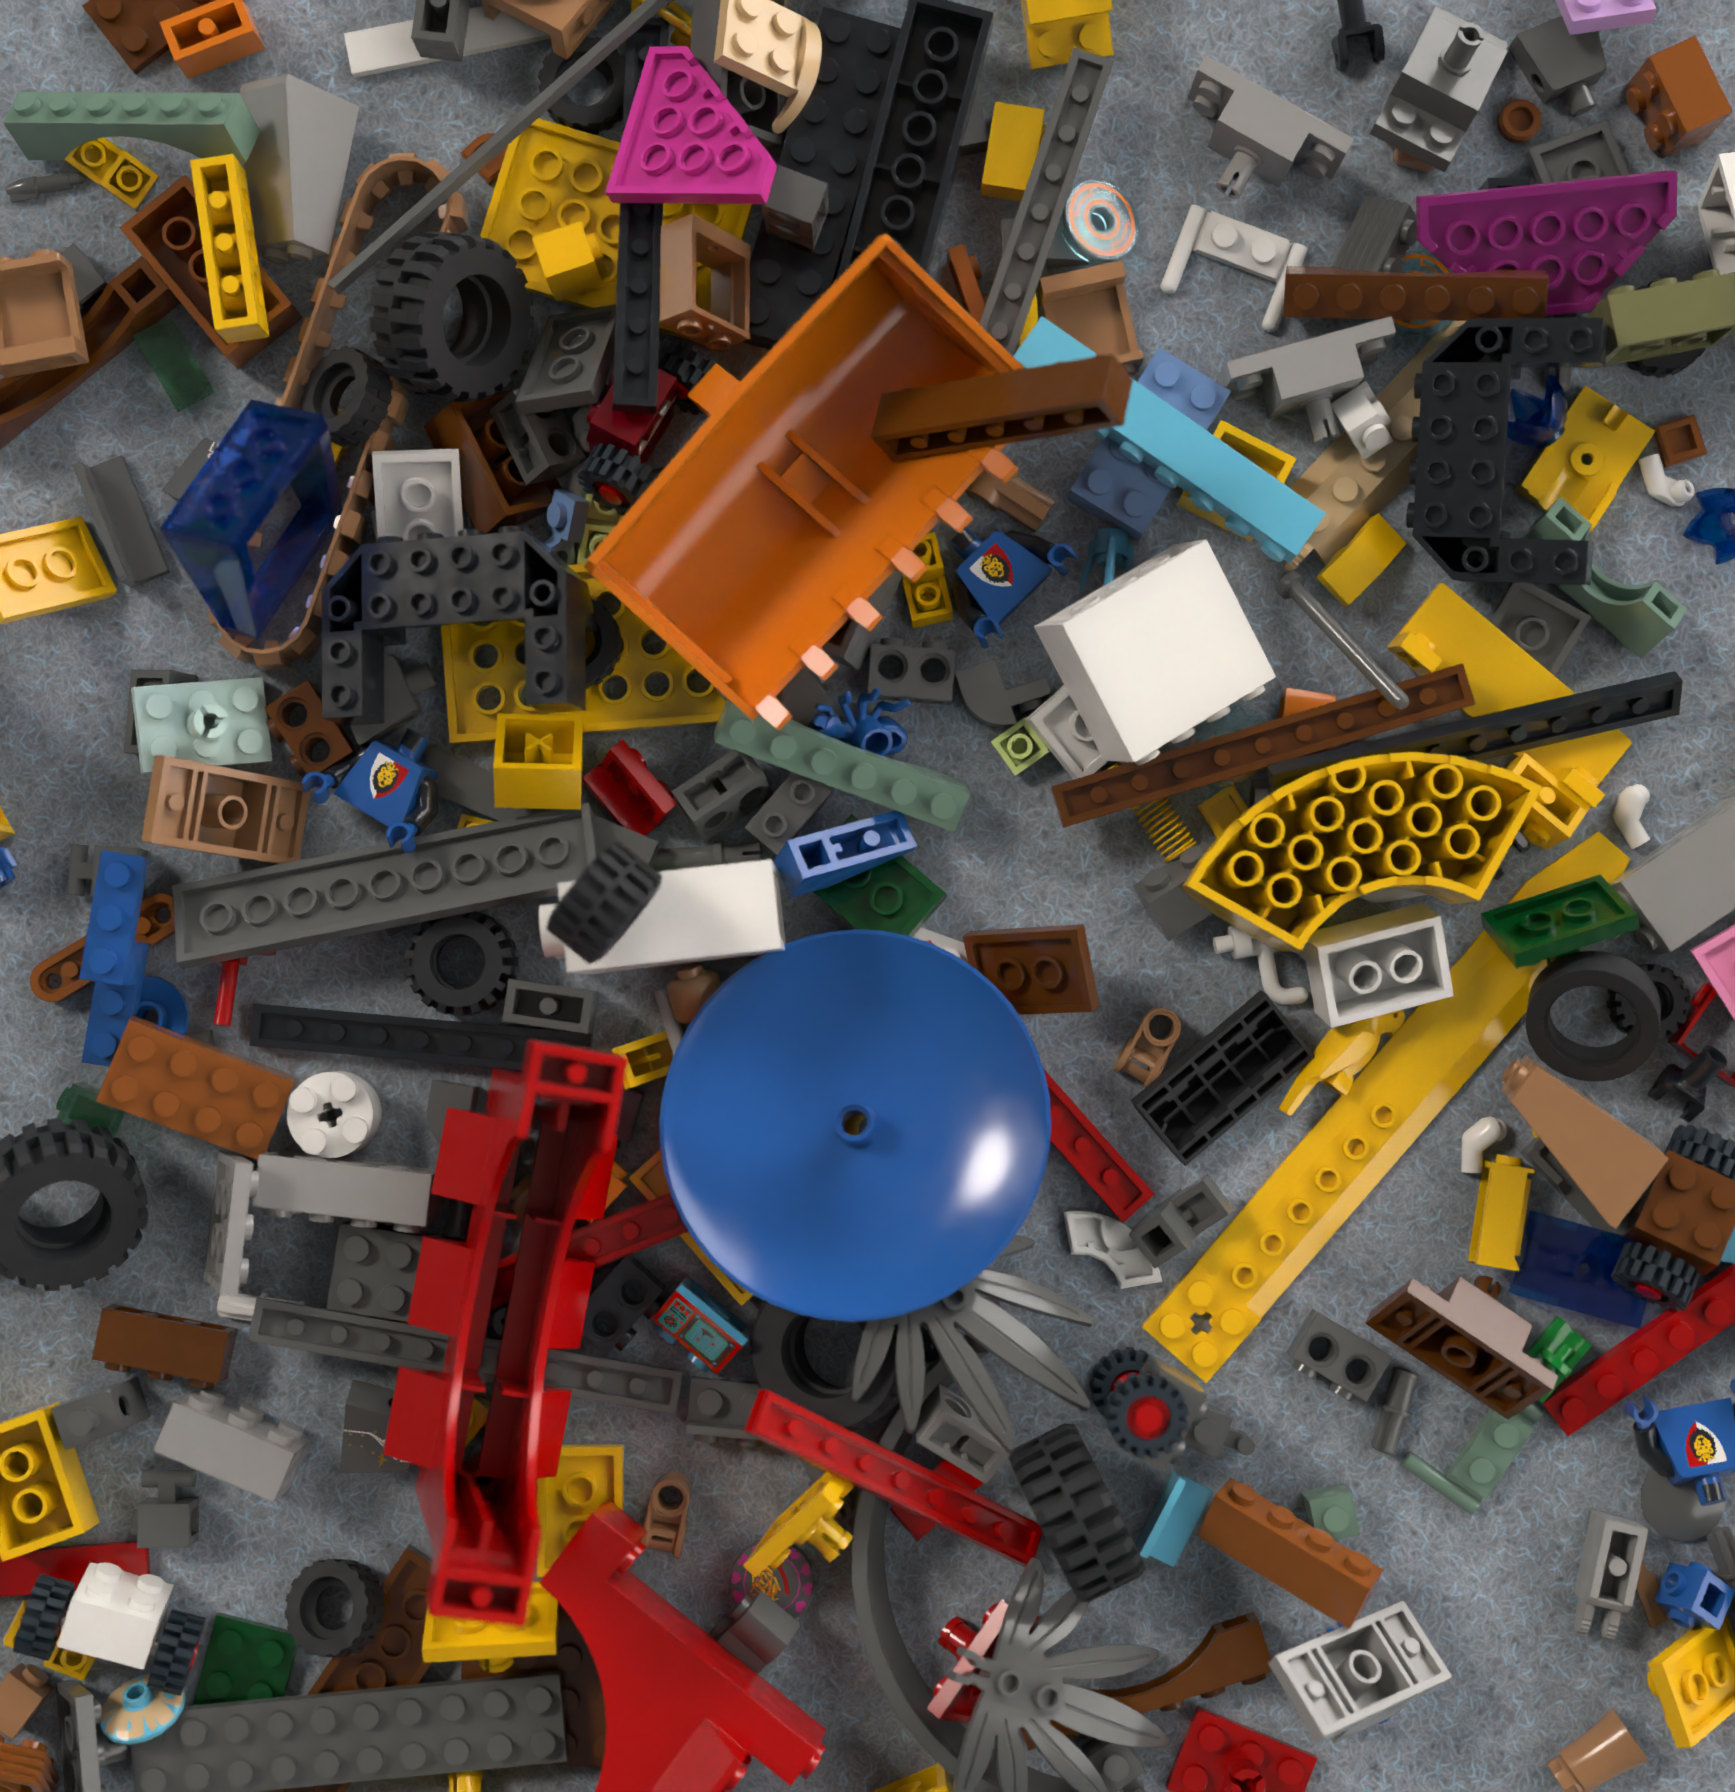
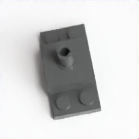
M1435 6L1369 134L1445 173L1508 52L1509 43L1482 30L1478 25L1471 22L1468 23Z

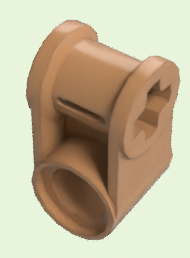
M1153 1007L1147 1010L1141 1017L1132 1036L1124 1044L1112 1067V1071L1116 1073L1123 1071L1143 1082L1144 1088L1160 1076L1167 1062V1057L1181 1032V1023L1177 1015L1163 1007ZM1157 1015H1166L1171 1022L1170 1032L1163 1038H1155L1149 1031L1150 1021ZM1136 1059L1141 1063L1147 1065L1148 1068L1145 1069L1137 1065L1136 1063L1132 1062L1131 1060Z
M669 1471L657 1479L642 1526L648 1532L641 1540L647 1546L646 1549L650 1548L673 1553V1558L680 1559L688 1525L686 1519L692 1495V1486L689 1479L680 1472ZM668 1485L675 1486L682 1492L683 1499L676 1503H669L662 1498L661 1489Z

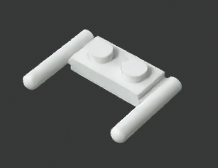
M1191 205L1160 287L1166 294L1176 292L1191 251L1276 282V288L1262 322L1263 329L1272 333L1277 331L1283 316L1287 266H1302L1308 248L1299 243H1290L1286 238L1217 212H1208L1201 206Z

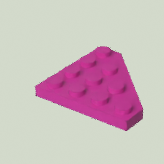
M688 46L649 47L605 192L612 203L767 204L777 165L764 146L761 145L742 117L726 99Z

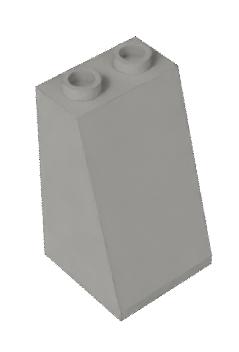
M289 74L241 84L240 96L261 131L247 162L244 163L257 250L264 253V259L277 264H288L289 260L292 259L311 261L314 256L329 255L359 106Z
M1735 796L1721 801L1609 883L1638 914L1639 929L1635 931L1636 938L1645 949L1653 951L1655 955L1672 952L1735 909Z

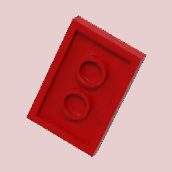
M1001 1599L999 1603L991 1606L982 1619L983 1627L979 1632L974 1631L959 1616L951 1619L942 1629L941 1637L938 1638V1644L957 1657L959 1662L953 1669L954 1672L963 1674L969 1671L979 1675L981 1670L970 1665L967 1658L956 1654L958 1646L974 1651L980 1657L993 1659L1000 1628L1010 1601ZM1038 1612L1036 1620L1033 1623L1029 1632L1032 1630V1628L1038 1622V1620L1043 1616L1041 1613ZM947 1675L935 1686L933 1690L934 1698L927 1709L938 1719L969 1724L982 1691L972 1684L965 1685L950 1680Z
M1197 1705L1165 1787L1173 1792H1305L1318 1758L1315 1754Z

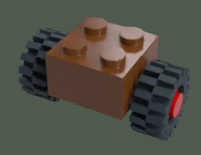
M1679 1125L1678 1128H1675L1664 1153L1669 1159L1640 1196L1623 1237L1636 1244L1628 1242L1624 1245L1611 1274V1278L1614 1279L1613 1281L1616 1284L1622 1285L1621 1288L1625 1291L1633 1292V1295L1637 1298L1643 1297L1651 1304L1658 1303L1663 1308L1668 1309L1670 1307L1677 1311L1680 1309L1686 1310L1700 1274L1706 1275L1718 1267L1735 1227V1141L1731 1139L1725 1140L1722 1138V1134L1717 1132L1714 1134L1709 1133L1706 1128L1700 1127L1698 1130L1694 1125H1687V1127Z

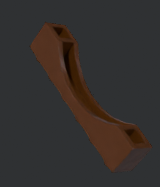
M142 256L108 283L101 296L82 318L89 363L0 379V450L181 303Z
M1287 266L1283 317L1383 319L1392 316V319L1467 321L1469 318H1546L1549 277L1544 270H1495L1440 274L1374 272L1321 266Z
M1250 1612L1213 1624L1202 1642L1184 1661L1157 1678L1143 1684L1121 1689H1085L1117 1700L1142 1715L1145 1712L1158 1708L1162 1712H1167L1183 1706L1184 1700L1198 1695L1201 1698H1211L1222 1694L1226 1686L1241 1682L1242 1685H1251L1266 1678L1265 1674L1272 1672L1268 1664L1271 1661V1657L1259 1620L1254 1612ZM1054 1720L1049 1722L1051 1726L1067 1738L1078 1735L1079 1738L1090 1737ZM1021 1727L1027 1749H1035V1745L1023 1727Z

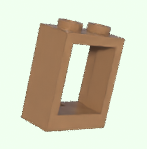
M693 213L661 226L659 322L677 330L682 336L691 337L705 344L707 348L714 351L729 350L732 345L748 340L750 336V245ZM696 261L712 269L711 313L696 306Z

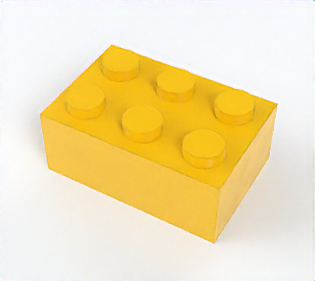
M60 1401L0 1422V1556L2 1562L83 1534L100 1523L76 1449L73 1447L65 1450L53 1416L52 1408L60 1404Z

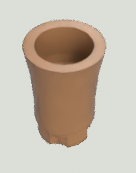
M1611 1708L1593 1727L1574 1742L1559 1751L1561 1755L1549 1760L1547 1765L1565 1792H1591L1614 1777L1650 1761L1615 1710Z

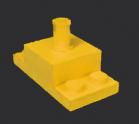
M1020 0L1030 69L1069 63L1073 48L1101 57L1114 55L1108 14L1109 11L1113 10L1112 0Z

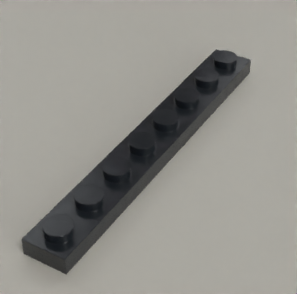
M253 1004L249 1046L523 1070L528 1039L592 1050L593 1033L586 1034L560 1030Z

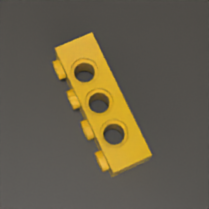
M234 154L190 160L214 329L227 344L270 337L246 171Z

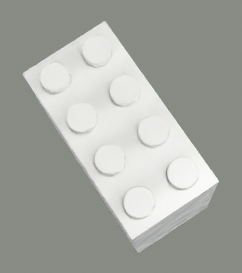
M1207 539L1170 546L1117 577L1112 582L1100 587L1034 626L1105 761H1119L1121 764L1135 762L1137 765L1149 762L1160 754L1159 747L1169 741L1175 744L1189 738L1195 733L1194 726L1205 719L1207 722H1213L1222 718L1231 711L1229 708L1230 704L1240 698L1242 701H1247L1260 695L1265 691L1263 684L1276 677Z

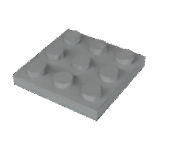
M218 1150L203 1277L219 1295L238 1296L239 1285H245L248 1277L249 1261L248 1258H243L244 1241H251L253 1234L254 1216L248 1214L249 1197H256L259 1172L253 1171V1163L237 1152Z

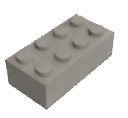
M282 1150L259 1154L257 1167L259 1184L252 1207L266 1208V1216L291 1218L292 1214H301L303 1212L309 1213V1221L334 1223V1219L346 1217L351 1218L352 1226L377 1228V1224L389 1222L394 1223L395 1231L420 1233V1229H427L428 1225L438 1221L440 1218L442 1196L431 1194L435 1168L342 1157L323 1158L308 1153Z

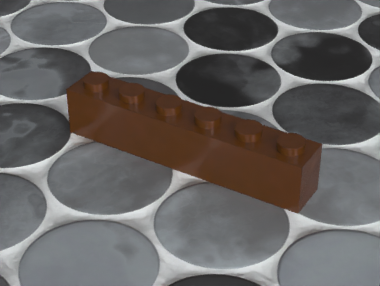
M1114 354L882 393L871 438L892 461L1124 426L1133 380Z

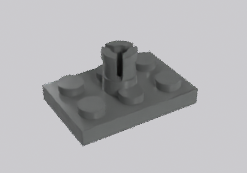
M616 304L548 316L515 401L523 415L550 412L574 406L588 408L590 404L598 403V400L603 401L610 390L607 388L605 381L614 359Z
M75 1680L56 1682L65 1792H108L105 1784H100L99 1768L119 1761L132 1760L131 1744L115 1743L106 1737L103 1731L96 1732L95 1725L100 1724L102 1720L98 1697L93 1698V1694Z

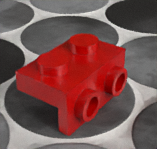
M622 739L610 748L601 764L583 777L582 783L618 825L646 836L666 821L677 806V803L674 801L673 793L667 784L657 780L647 769L646 761L641 753L635 748H630Z

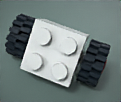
M90 1562L74 1595V1582L44 1574L39 1575L22 1615L13 1652L48 1661L59 1638L57 1645L59 1648L144 1670L149 1656L153 1655L155 1659L146 1687L181 1696L187 1676L193 1667L200 1645L198 1643L206 1618L172 1609L160 1640L157 1636L174 1585L164 1582L162 1578L156 1575L143 1574L138 1576L122 1571L119 1566L112 1563L95 1564Z

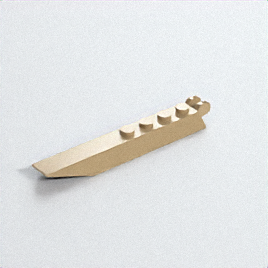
M1454 320L1439 330L1376 396L1392 421L1385 427L1393 442L1368 458L1363 459L1344 430L1290 487V489L1325 512L1326 515L1297 556L1290 563L1286 561L1284 568L1288 572H1292L1310 552H1315L1320 561L1326 566L1339 549L1351 542L1368 519L1380 513L1409 483L1411 459H1417L1418 442H1412V420L1414 416H1420V399H1415L1414 397L1416 373H1422L1423 361L1466 321Z

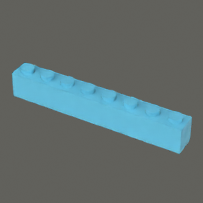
M1042 316L1013 357L1027 369L1050 365L1056 362L1091 358L1098 354ZM1132 379L1124 426L1089 432L1100 439H1105L1107 436L1120 445L1119 451L1132 462L1140 464L1143 461L1156 470L1154 475L1158 480L1171 488H1175L1178 485L1191 494L1189 499L1195 506L1208 513L1212 510L1226 519L1225 525L1237 535L1246 537L1248 534L1262 544L1260 549L1268 557L1278 562L1284 559L1290 563L1300 552L1326 513Z

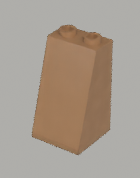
M1525 1055L1521 1061L1513 1060L1501 1076V1080L1505 1083L1500 1089L1609 1225L1616 1229L1669 1158L1652 1142L1529 1056Z

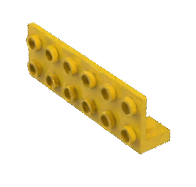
M1444 583L1436 585L1386 647L1419 676L1463 663L1475 705L1460 710L1470 718L1575 694ZM1615 729L1513 754L1519 757L1527 753L1591 806L1590 808H1596L1605 796L1597 786L1632 742L1620 730Z

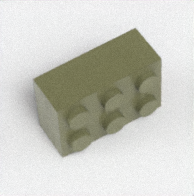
M1714 269L1698 273L1690 281L1677 283L1676 277H1670L1651 283V288L1635 291L1634 285H1627L1610 290L1608 296L1603 301L1598 302L1596 308L1586 317L1604 318L1608 322L1606 366L1718 346L1735 332V272L1720 275L1719 270Z

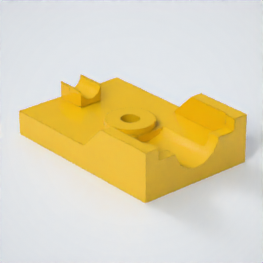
M1585 385L1579 391L1514 492L1543 511H1546L1559 497L1563 498L1592 524L1589 531L1591 533L1614 499L1623 479L1655 431L1630 415L1629 412L1622 410L1615 403L1613 404ZM1583 454L1591 457L1592 462L1590 465L1582 463L1581 457Z

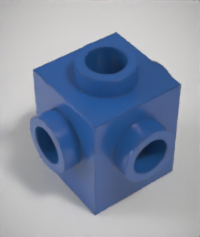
M1670 1562L1654 1602L1669 1612L1667 1616L1669 1620L1684 1628L1693 1629L1694 1624L1720 1630L1735 1590L1717 1578L1713 1570L1702 1564L1690 1562L1689 1566Z

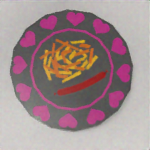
M757 1540L744 1548L733 1563L729 1580L732 1600L736 1605L744 1595L747 1594L752 1599L758 1592L763 1591L795 1619L803 1613L812 1598L815 1583L812 1564L803 1550L796 1545L788 1547L791 1553L779 1567L773 1570L768 1566L755 1578L743 1564L760 1540Z

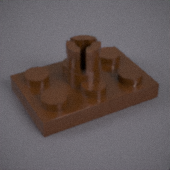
M1084 924L969 931L963 935L968 964L977 969L997 987L1011 1003L1018 1015L1093 1012L1100 1006Z

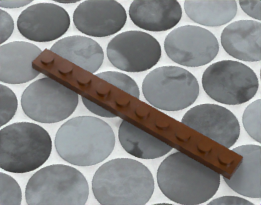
M1462 663L1396 683L1409 698V705L1404 710L1395 709L1375 689L1164 752L1141 765L1131 762L1051 786L1062 828L1267 767L1268 764L1306 756L1475 705L1464 665Z

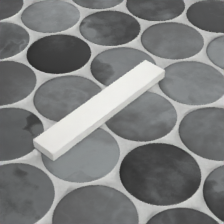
M483 6L470 8L463 56L551 38L550 35L503 11L492 20L484 15ZM413 20L344 33L351 73L354 78L442 60L420 57L411 38ZM597 25L592 29V31L598 30Z

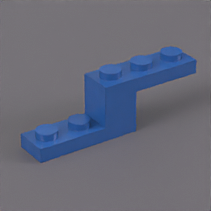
M101 850L79 979L95 981L81 1061L83 1063L110 1067L131 1015L136 1017L138 1015L150 943L136 941L135 937L149 861L148 857Z

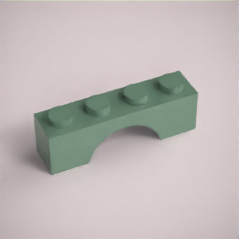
M1559 497L1526 530L1520 539L1588 540L1592 524L1563 498ZM1593 561L1591 585L1555 584L1560 591L1570 595L1586 610L1587 614L1592 616L1593 620L1600 622L1614 634L1622 646L1632 650L1640 658L1644 657L1670 634L1687 611V608L1658 582L1653 581L1643 585L1621 584L1605 576L1595 566Z

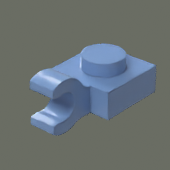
M554 489L552 503L547 510V530L553 534L544 543L555 553L560 551L559 557L567 565H572L575 559L574 544L575 542L582 543L590 502L570 490Z

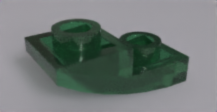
M171 316L133 335L177 412L215 393Z

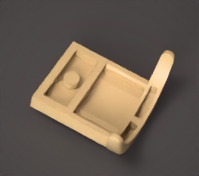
M721 0L714 63L788 98L781 112L772 123V131L780 134L801 112L815 86L822 56L820 30L814 22L771 0Z

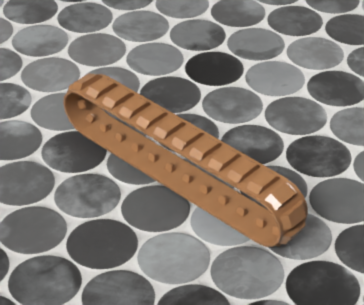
M415 152L389 154L388 159L381 160L376 165L371 163L356 179L357 187L353 198H346L338 221L342 230L339 238H333L330 254L326 255L324 262L328 269L325 278H318L310 301L314 305L311 318L305 317L297 338V342L300 345L297 358L291 357L286 369L283 382L287 386L283 398L277 397L269 418V422L273 425L269 438H262L254 460L259 464L254 478H248L240 500L245 504L240 518L234 517L226 540L231 544L226 558L220 557L212 580L217 586L214 597L208 599L209 624L222 633L218 643L245 664L255 659L256 666L265 671L290 669L292 660L298 659L301 656L309 660L322 645V638L320 637L322 633V589L348 561L353 544L361 545L368 525V521L363 517L367 505H375L372 451H394L396 442L391 437L394 426L402 427L410 405L405 398L407 390L398 384L395 379L396 377L389 376L390 381L393 383V389H391L392 400L388 406L387 416L382 420L380 428L370 436V439L361 444L360 448L363 449V453L355 476L350 475L347 488L350 490L341 515H336L333 528L336 530L327 555H322L319 568L322 570L313 595H308L305 604L308 610L300 628L296 626L288 635L290 639L281 646L279 641L276 640L265 641L264 650L250 648L255 638L245 629L237 634L234 621L241 620L240 607L235 606L241 587H246L250 575L246 572L255 547H260L264 535L260 532L269 507L274 508L277 495L274 492L282 469L288 468L291 455L288 452L296 429L302 428L304 422L301 414L303 412L301 398L304 395L305 383L308 382L312 369H315L318 361L322 358L324 349L330 348L333 339L330 335L338 310H343L347 299L344 296L345 290L338 295L327 282L357 257L365 232L371 231L375 220L371 217L372 212L378 201L383 200L391 192L390 189L397 185L412 186L414 182L426 183L424 189L429 193L450 174L436 160L432 159L424 162L417 158ZM455 191L447 199L446 204L438 206L439 219L444 220L440 232L460 234L469 229L467 203L462 193Z

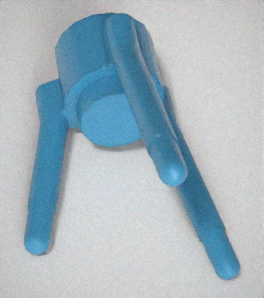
M1099 528L1096 530L1095 542H1089L1087 558L1080 582V592L1087 582L1096 557H1098L1097 564L1105 567L1104 585L1114 580L1115 568L1121 567L1123 560L1125 573L1134 568V546L1128 544L1129 533L1126 530L1119 528Z

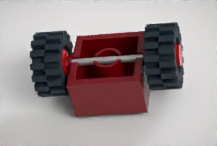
M664 339L663 342H659L656 414L612 411L613 373L607 384V388L610 390L603 401L598 400V403H593L588 412L586 422L589 423V432L586 441L590 442V455L577 475L579 478L578 482L580 485L585 486L583 490L587 494L594 495L593 500L597 503L603 502L606 504L605 508L610 511L612 508L615 509L618 515L624 516L658 477L656 473L651 472L652 468L646 462L674 418L675 405L679 406L680 411L685 413L689 410L693 415H698L699 412L704 414L688 398L687 394L713 367L715 362L712 359L706 360L704 358L705 354L699 350L696 353L692 350L693 346L687 343L682 346L679 340L673 339L671 342L669 339Z

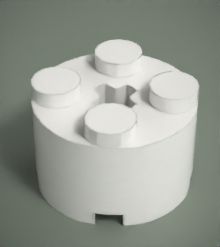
M346 1071L324 1072L309 1077L291 1093L287 1109L288 1127L294 1140L306 1153L323 1158L341 1157L364 1148L376 1134L382 1116L381 1103L375 1089L360 1076ZM332 1107L336 1109L341 1108L343 1116L338 1117L336 1121L329 1120L327 1117V1112L331 1111Z

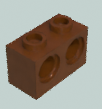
M308 680L264 707L271 717L270 720L266 721L268 728L280 743L284 740L287 742L294 753L289 756V760L302 778L310 772H321L323 774L324 770L347 758L357 750L341 724L322 718V694L317 686ZM298 706H305L307 710L306 721L298 727H293L290 723V713ZM320 741H327L330 746L329 756L324 761L316 763L312 757L313 747Z

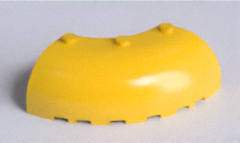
M1403 752L1343 761L1311 772L1277 789L1249 808L1223 831L1204 853L1183 884L1182 889L1193 900L1219 918L1278 952L1302 951L1311 935L1339 907L1360 895L1381 888L1417 891L1436 897L1448 904L1478 902L1481 900L1538 797L1542 786L1506 769L1453 755Z

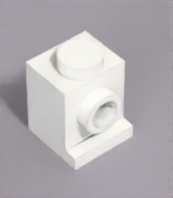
M1366 381L1331 403L1333 412L1363 459L1368 458L1393 442L1385 427L1392 421Z

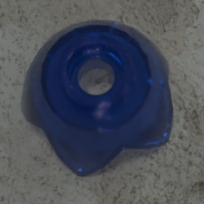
M1552 373L1546 377L1545 399L1518 389H1511L1515 421H1508L1507 438L1525 446L1535 445L1539 449L1556 442L1565 432L1564 424L1567 420V400L1563 388Z
M1712 488L1697 492L1695 496L1702 509L1691 520L1683 536L1698 543L1712 545L1716 565L1734 559L1735 525L1731 521L1732 513L1735 514V489Z

